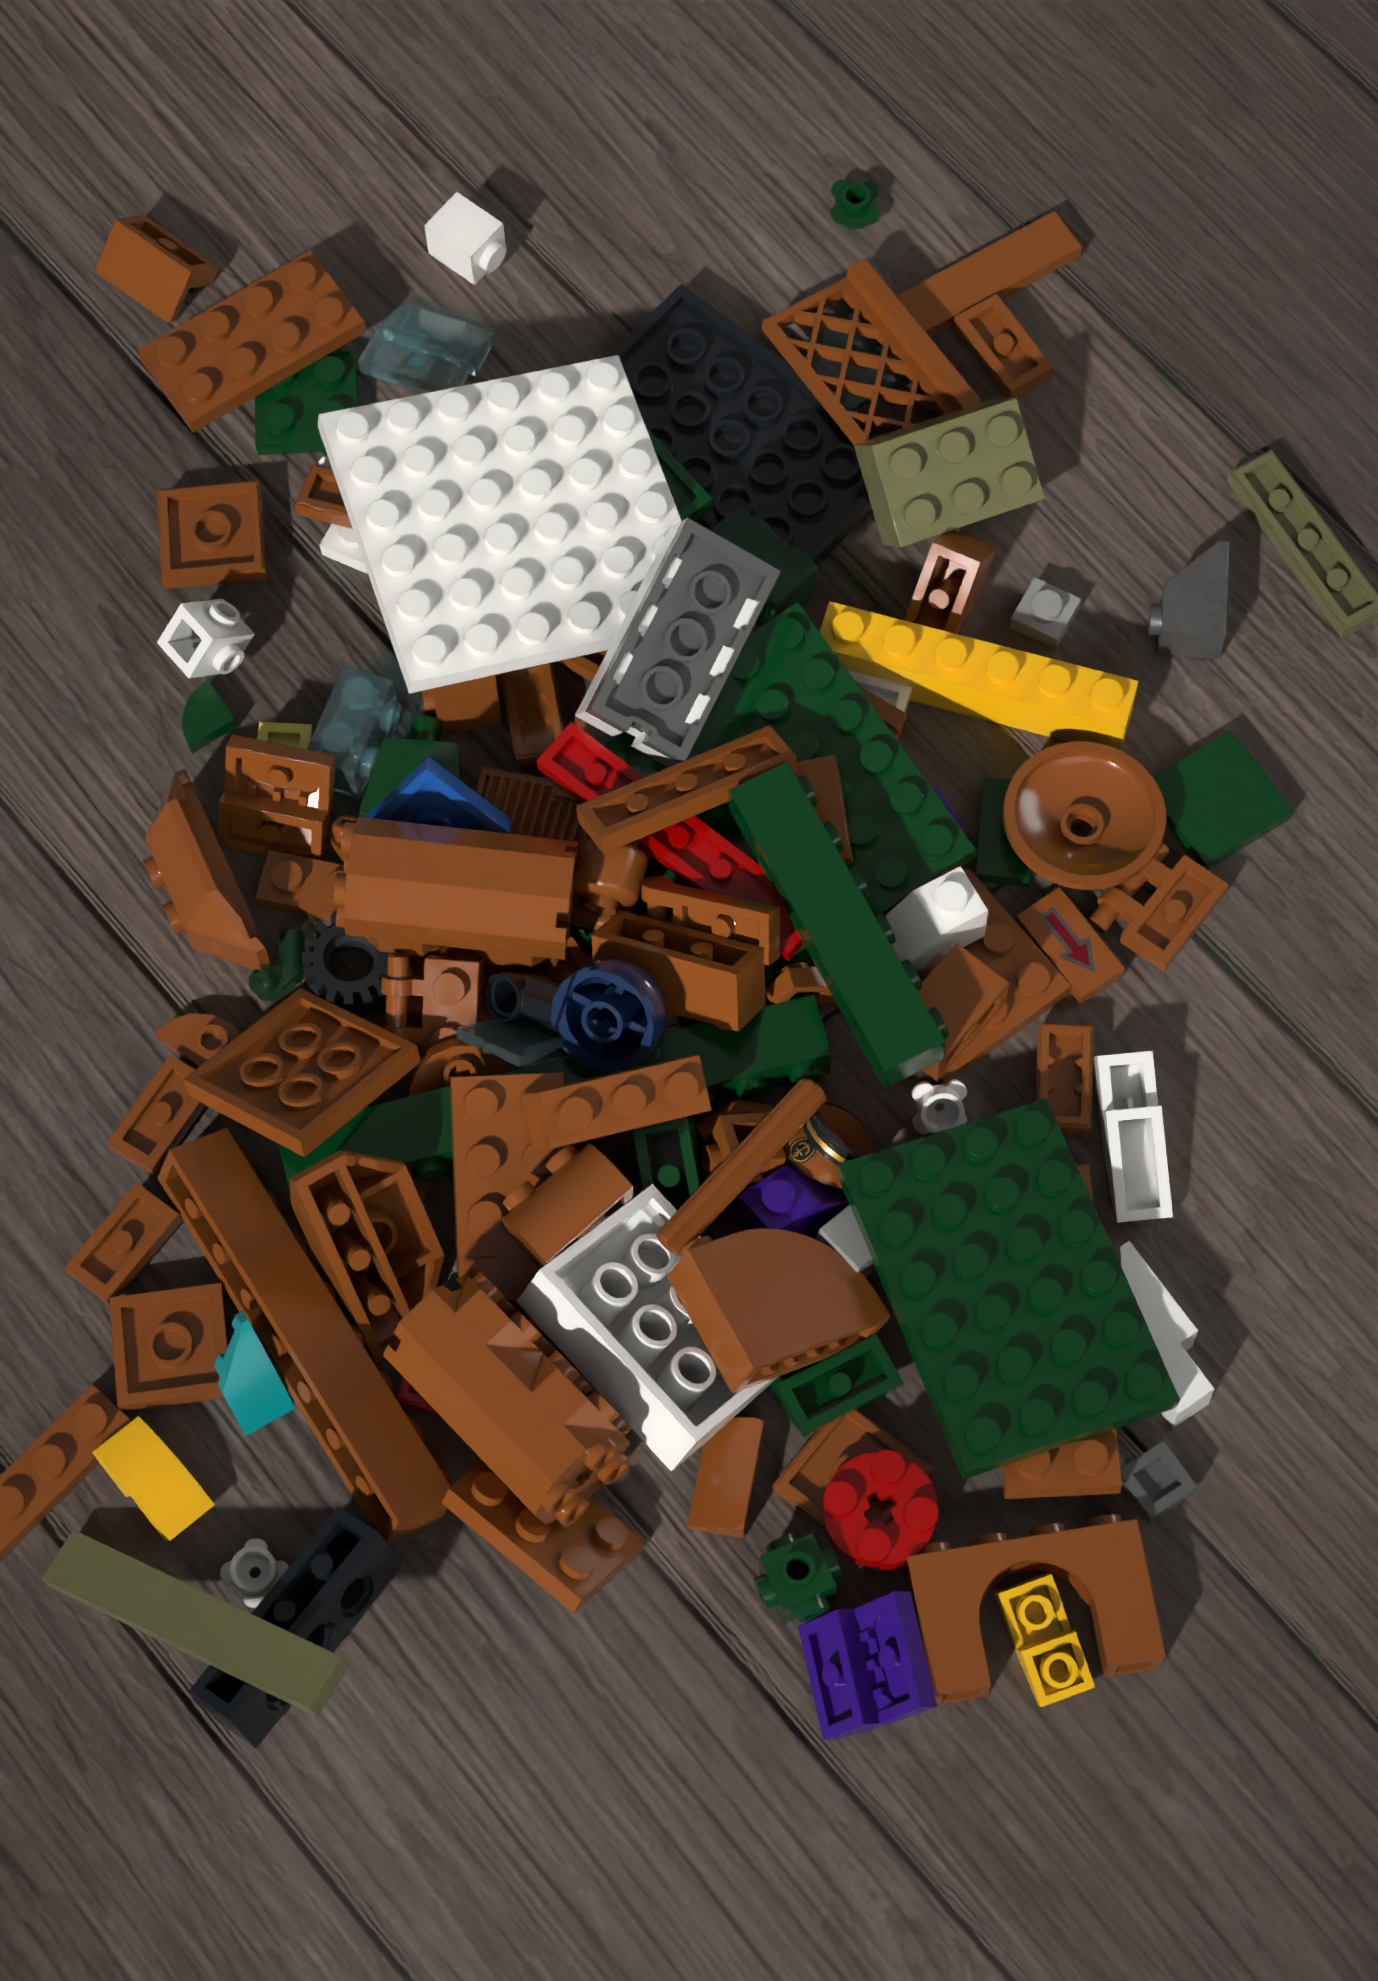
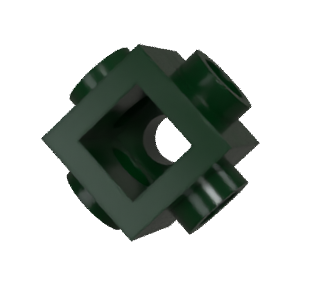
M791 1533L770 1542L765 1547L767 1553L759 1556L760 1575L753 1578L766 1610L775 1607L782 1624L795 1619L799 1623H803L826 1613L831 1608L829 1604L836 1601L837 1585L835 1580L842 1578L839 1565L831 1548L828 1545L819 1548L813 1533L800 1539L797 1533ZM806 1565L809 1570L807 1577L802 1580H794L787 1574V1572Z

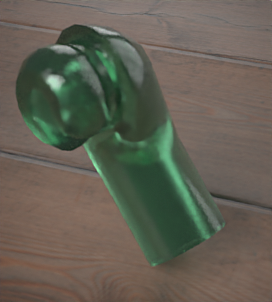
M294 928L281 930L278 933V961L269 968L263 966L260 968V971L254 969L250 974L249 988L259 999L263 1001L279 1000L303 980L305 976L302 964V951H305L304 931Z

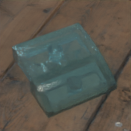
M403 303L389 315L366 346L358 360L360 373L421 393L463 386L469 374L477 376L497 339V334L495 331L409 303Z

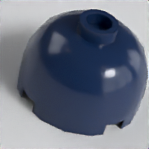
M615 958L596 960L571 974L562 982L555 993L551 1009L553 1029L557 1025L559 1026L560 1034L565 1040L561 1046L567 1055L585 1069L602 1074L633 1068L643 1062L663 1035L667 1015L662 991L652 976L635 964Z

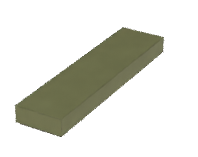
M1272 449L1228 472V484L1341 639L1378 620V592Z

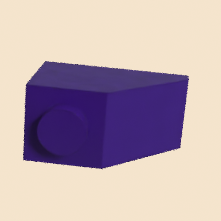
M793 1165L782 1166L739 1196L741 1231L774 1228L800 1233L815 1239L820 1228L848 1207L849 1203L843 1189L815 1182L800 1174Z

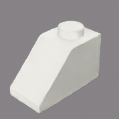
M960 866L913 890L885 917L896 938V943L892 944V947L899 960L902 962L908 959L915 970L918 971L924 968L936 954L941 953L943 956H946L956 943L965 947L984 937L988 909Z

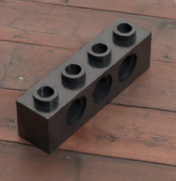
M338 1506L251 1614L326 1650L334 1652L403 1563L378 1531ZM211 1665L208 1666L189 1690L217 1722L255 1749L291 1706L290 1703Z

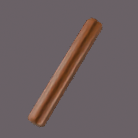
M801 1079L657 1232L656 1237L666 1250L679 1256L681 1249L697 1239L826 1102L827 1096L817 1083L811 1079Z

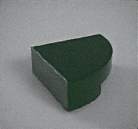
M208 680L191 694L183 711V733L192 754L237 728L234 717Z

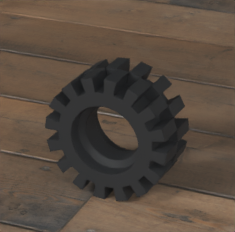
M336 914L330 916L332 925L328 927L320 921L314 927L316 937L308 934L304 942L307 952L302 951L303 971L310 992L347 1011L356 1010V1014L359 1017L367 1016L365 1008L372 1005L375 1012L383 1009L382 999L386 995L381 994L382 976L387 975L388 955L398 953L380 952L365 937L345 935L344 928L336 927ZM358 947L372 955L374 959L373 967L369 974L360 980L345 981L337 977L332 971V963L335 957L345 949Z

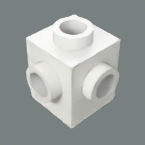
M224 599L193 601L180 604L157 643L188 678L228 674L236 669L244 659V650L253 638L254 632L241 619L239 611Z

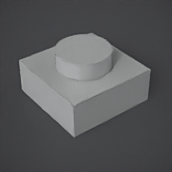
M1034 577L1011 617L1010 628L1057 650L1080 609L1081 598Z

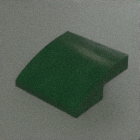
M876 1333L829 1358L781 1375L769 1386L794 1426L804 1437L903 1386L904 1382Z

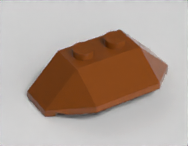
M186 769L175 772L145 836L152 856L143 860L155 890L165 886L170 896L171 902L162 906L175 935L185 931L192 949L261 973L272 969L265 945Z
M340 1150L290 1178V1201L321 1272L335 1292L339 1307L349 1323L358 1328L364 1339L366 1351L371 1359L377 1363L385 1358L383 1354L388 1345L395 1351L397 1350L401 1342L394 1334L398 1323L432 1289L437 1288L445 1255L406 1165L399 1160Z

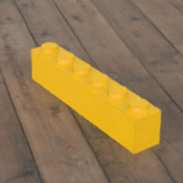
M829 601L820 628V634L846 670L911 686L910 701L1067 742H1094L1111 746L1121 751L1133 711L1139 681Z

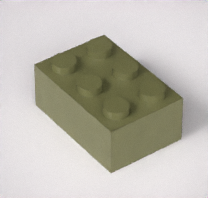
M996 397L854 444L882 545L901 548L1045 499L1017 398Z

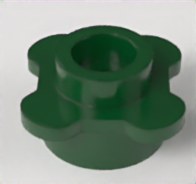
M846 180L836 181L831 187V194L835 197V206L830 211L831 219L835 223L849 229H861L876 223L880 218V211L876 207V199L880 196L881 192L880 186L871 180H867L863 184L849 183ZM852 200H859L860 203L854 204V203H851V201H852Z

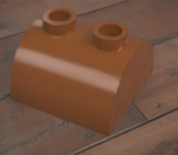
M572 1144L566 1145L546 1164V1167L552 1173L547 1180L536 1189L529 1181H526L503 1201V1205L510 1211L501 1219L503 1224L539 1269L633 1199V1185L591 1144H587L579 1152Z

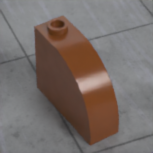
M774 1228L750 1229L713 1241L710 1236L700 1237L681 1249V1259L667 1275L732 1394L829 1358L876 1334L891 1317L869 1281L861 1272L857 1273L840 1253L811 1237L788 1230Z

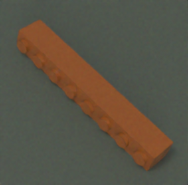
M227 1127L170 1149L158 1175L159 1182L239 1312L243 1311L277 1374L371 1527L378 1531L388 1544H391L440 1521L448 1509L441 1502L448 1488L453 1485L449 1473L441 1464L435 1462L423 1442V1435L419 1425L413 1418L407 1417L394 1396V1389L389 1377L375 1366L365 1350L362 1334L356 1326L349 1324L337 1305L336 1295L332 1286L327 1280L320 1278L310 1262L304 1241L299 1235L292 1233L280 1214L279 1203L275 1195L269 1189L264 1188L255 1174L247 1150L242 1145H237Z

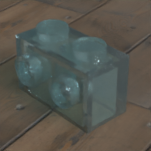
M346 665L343 666L307 750L336 755L334 791L360 799L371 776L382 741L387 738L389 733L392 734L398 725L402 704L397 701L393 680Z

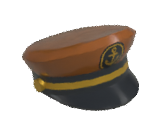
M825 1102L783 1146L788 1160L800 1174L823 1185L841 1189L843 1188L836 1174L838 1164L879 1151L878 1142L866 1125L847 1109L831 1102Z

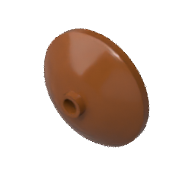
M1076 741L1061 743L1043 749L1021 765L1012 777L1005 795L1003 821L1008 840L1015 853L1039 876L1068 888L1096 890L1122 884L1138 875L1149 865L1157 854L1164 836L1166 808L1162 793L1154 778L1146 768L1130 755L1104 744ZM1075 828L1083 829L1088 833V836H1076L1071 830Z

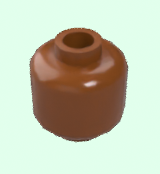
M591 838L582 841L573 872V890L580 897L586 899L585 908L600 914L615 915L618 907H628L637 903L641 893V881L645 877L648 865V857L638 847V840L605 854L600 851Z

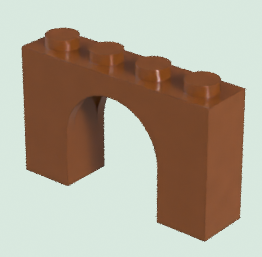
M1119 1514L1102 1515L1088 1520L1087 1527L1065 1530L1064 1525L1060 1523L1046 1524L1031 1529L1030 1536L1008 1540L1006 1533H991L974 1538L972 1546L951 1549L948 1542H935L926 1544L919 1554L907 1556L905 1572L908 1588L913 1600L937 1705L988 1697L991 1682L980 1630L979 1609L985 1597L996 1585L1009 1577L1023 1573H1051L1053 1577L1067 1583L1079 1594L1090 1614L1103 1678L1160 1669L1165 1660L1166 1654L1137 1519L1122 1521Z

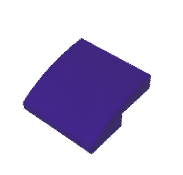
M894 1591L855 1609H837L798 1626L823 1741L835 1740L868 1731L937 1707L910 1591Z

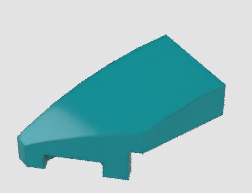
M242 1311L236 1314L231 1325L235 1331L225 1354H218L214 1368L220 1377L218 1387L245 1436H248L294 1410L296 1407L249 1320Z

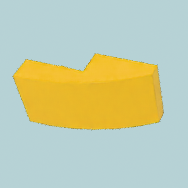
M139 1416L135 1417L92 1451L93 1455L125 1497H132L165 1542L171 1541L215 1505L185 1466Z
M1047 1572L994 1592L1013 1646L1039 1707H1044L1095 1688L1077 1633L1071 1630L1051 1573Z

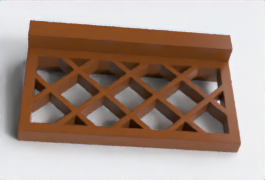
M865 258L848 266L846 278L762 320V331L853 445L869 440L871 429L890 433L915 425L910 423L913 407L935 411L938 416H942L982 402ZM841 298L854 311L852 320L823 315L825 306ZM792 323L814 327L810 342L790 339L782 329ZM820 328L849 334L846 349L816 344ZM855 335L876 339L883 347L881 356L852 351ZM813 357L841 362L842 367L839 378L817 374L811 367ZM848 364L877 369L875 385L845 380ZM884 371L906 375L912 383L911 392L881 387ZM842 393L872 399L868 415L847 411L840 403ZM877 400L906 405L907 410L904 422L874 416Z

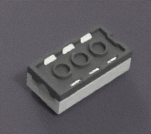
M689 518L670 527L575 716L611 736L622 732L633 735L636 738L631 745L632 748L667 767L685 761L781 571Z

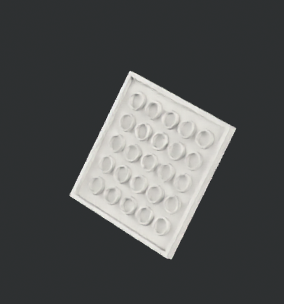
M618 355L319 414L318 429L409 694L608 650L670 527L681 522Z

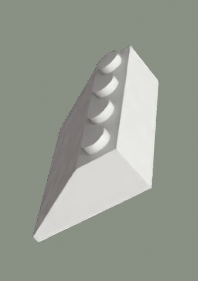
M652 1184L542 1267L516 1302L631 1426L667 1468L673 1471L710 1440L778 1377L734 1394L731 1393L667 1278V1275L682 1256L674 1255L666 1250L656 1235L677 1210Z

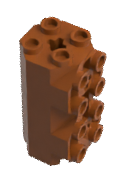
M358 817L356 823L345 822L341 841V855H345L344 873L337 872L333 896V905L337 906L336 927L344 928L345 935L365 937L380 952L424 956L428 952L437 951L443 946L473 949L488 964L531 969L539 963H546L551 958L565 960L574 902L573 872L578 856V841Z
M481 1272L473 1279L467 1274L455 1279L462 1288L453 1292L445 1285L432 1289L398 1323L394 1334L401 1341L397 1350L395 1351L388 1345L383 1356L545 1525L558 1520L564 1527L574 1523L588 1508L589 1501L587 1499L603 1483L610 1485L627 1471L631 1460L624 1452L630 1442L624 1436L632 1429L631 1426L596 1390L586 1397L593 1390L592 1386L557 1350L555 1351L554 1347L516 1310Z

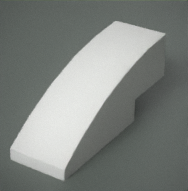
M1153 1051L1093 1057L1100 1129L1116 1223L1173 1217L1162 1106H1158Z
M1128 1241L1120 1247L1117 1258L1180 1398L1176 1408L1162 1412L1163 1417L1171 1429H1173L1207 1406L1215 1388L1186 1352L1193 1346L1198 1332L1197 1328L1135 1247Z

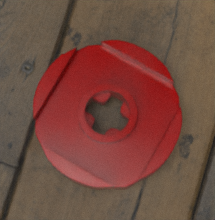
M893 1450L865 1453L850 1459L831 1477L823 1496V1526L828 1540L843 1558L859 1566L863 1564L868 1567H879V1570H893L905 1566L907 1556L919 1554L926 1544L930 1543L938 1521L937 1494L931 1480L918 1465L903 1458L902 1455ZM878 1497L881 1501L889 1499L895 1505L890 1511L893 1519L890 1523L884 1524L879 1518L870 1522L866 1518L865 1514L870 1510V1499Z

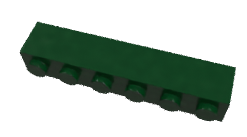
M787 761L728 790L729 811L883 1088L944 1059L945 1038L949 1037L946 1023L935 1006L927 1009L918 991L922 990V983L914 966L908 959L901 962L892 947V944L896 943L894 932L883 913L873 914L865 899L870 896L869 889L856 866L850 869L847 868L839 853L844 848L836 828L829 820L824 823L821 822L814 809V806L818 805L817 797L808 779L804 775L797 778Z

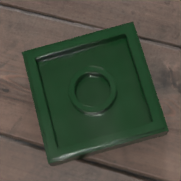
M1231 730L1153 777L1165 802L1166 823L1194 860L1207 870L1285 823L1293 815L1294 810Z

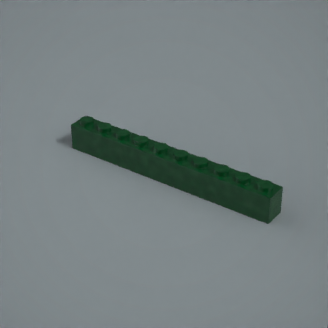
M814 994L763 1007L739 1032L718 1029L713 1024L706 1022L666 1031L650 1055L635 1067L678 1057L699 1055L711 1109H713L717 1102L736 1097L739 1100H755L768 1094L771 1088L791 1084L794 1087L804 1078L811 1079L817 1083L823 1078V1075L830 1074L832 1051ZM567 1056L496 1075L563 1072L564 1084L605 1074L585 1069L571 1057ZM450 1086L365 1107L306 1157L278 1144L289 1189L291 1177L340 1150L402 1161L406 1165L411 1178L415 1179L417 1183H430L444 1178L448 1171L453 1170ZM603 1137L594 1138V1139H590V1140H586V1141H582V1142L595 1141V1140L601 1139V1138H603Z

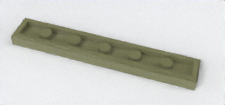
M75 1530L71 1532L41 1577L49 1587L316 1717L319 1716L349 1668V1664L343 1657Z

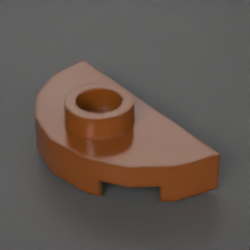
M190 1013L173 1018L154 1032L156 1038L195 1069L240 1035L231 1023L213 1014Z
M448 1039L430 1047L425 1052L426 1056L407 1079V1097L450 1086L449 1077L496 1075L511 1071V1068L502 1053L499 1054L493 1047L479 1043L477 1039Z

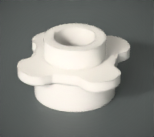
M952 1079L947 1084L931 1085L927 1081L918 1083L912 1090L913 1099L917 1102V1114L912 1119L914 1128L919 1133L928 1134L966 1124L967 1116L962 1100L967 1095L964 1083L957 1079ZM937 1103L945 1104L942 1110H935Z
M255 1538L247 1541L244 1548L235 1554L232 1561L226 1562L222 1566L220 1575L225 1585L235 1586L243 1594V1602L246 1606L256 1608L289 1566L285 1561H277L272 1556L264 1540ZM258 1568L261 1570L258 1578L250 1576L252 1569Z

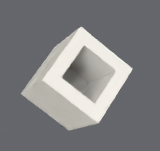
M458 192L424 225L428 253L473 285L486 272L491 273L495 271L505 257L506 244L503 223Z

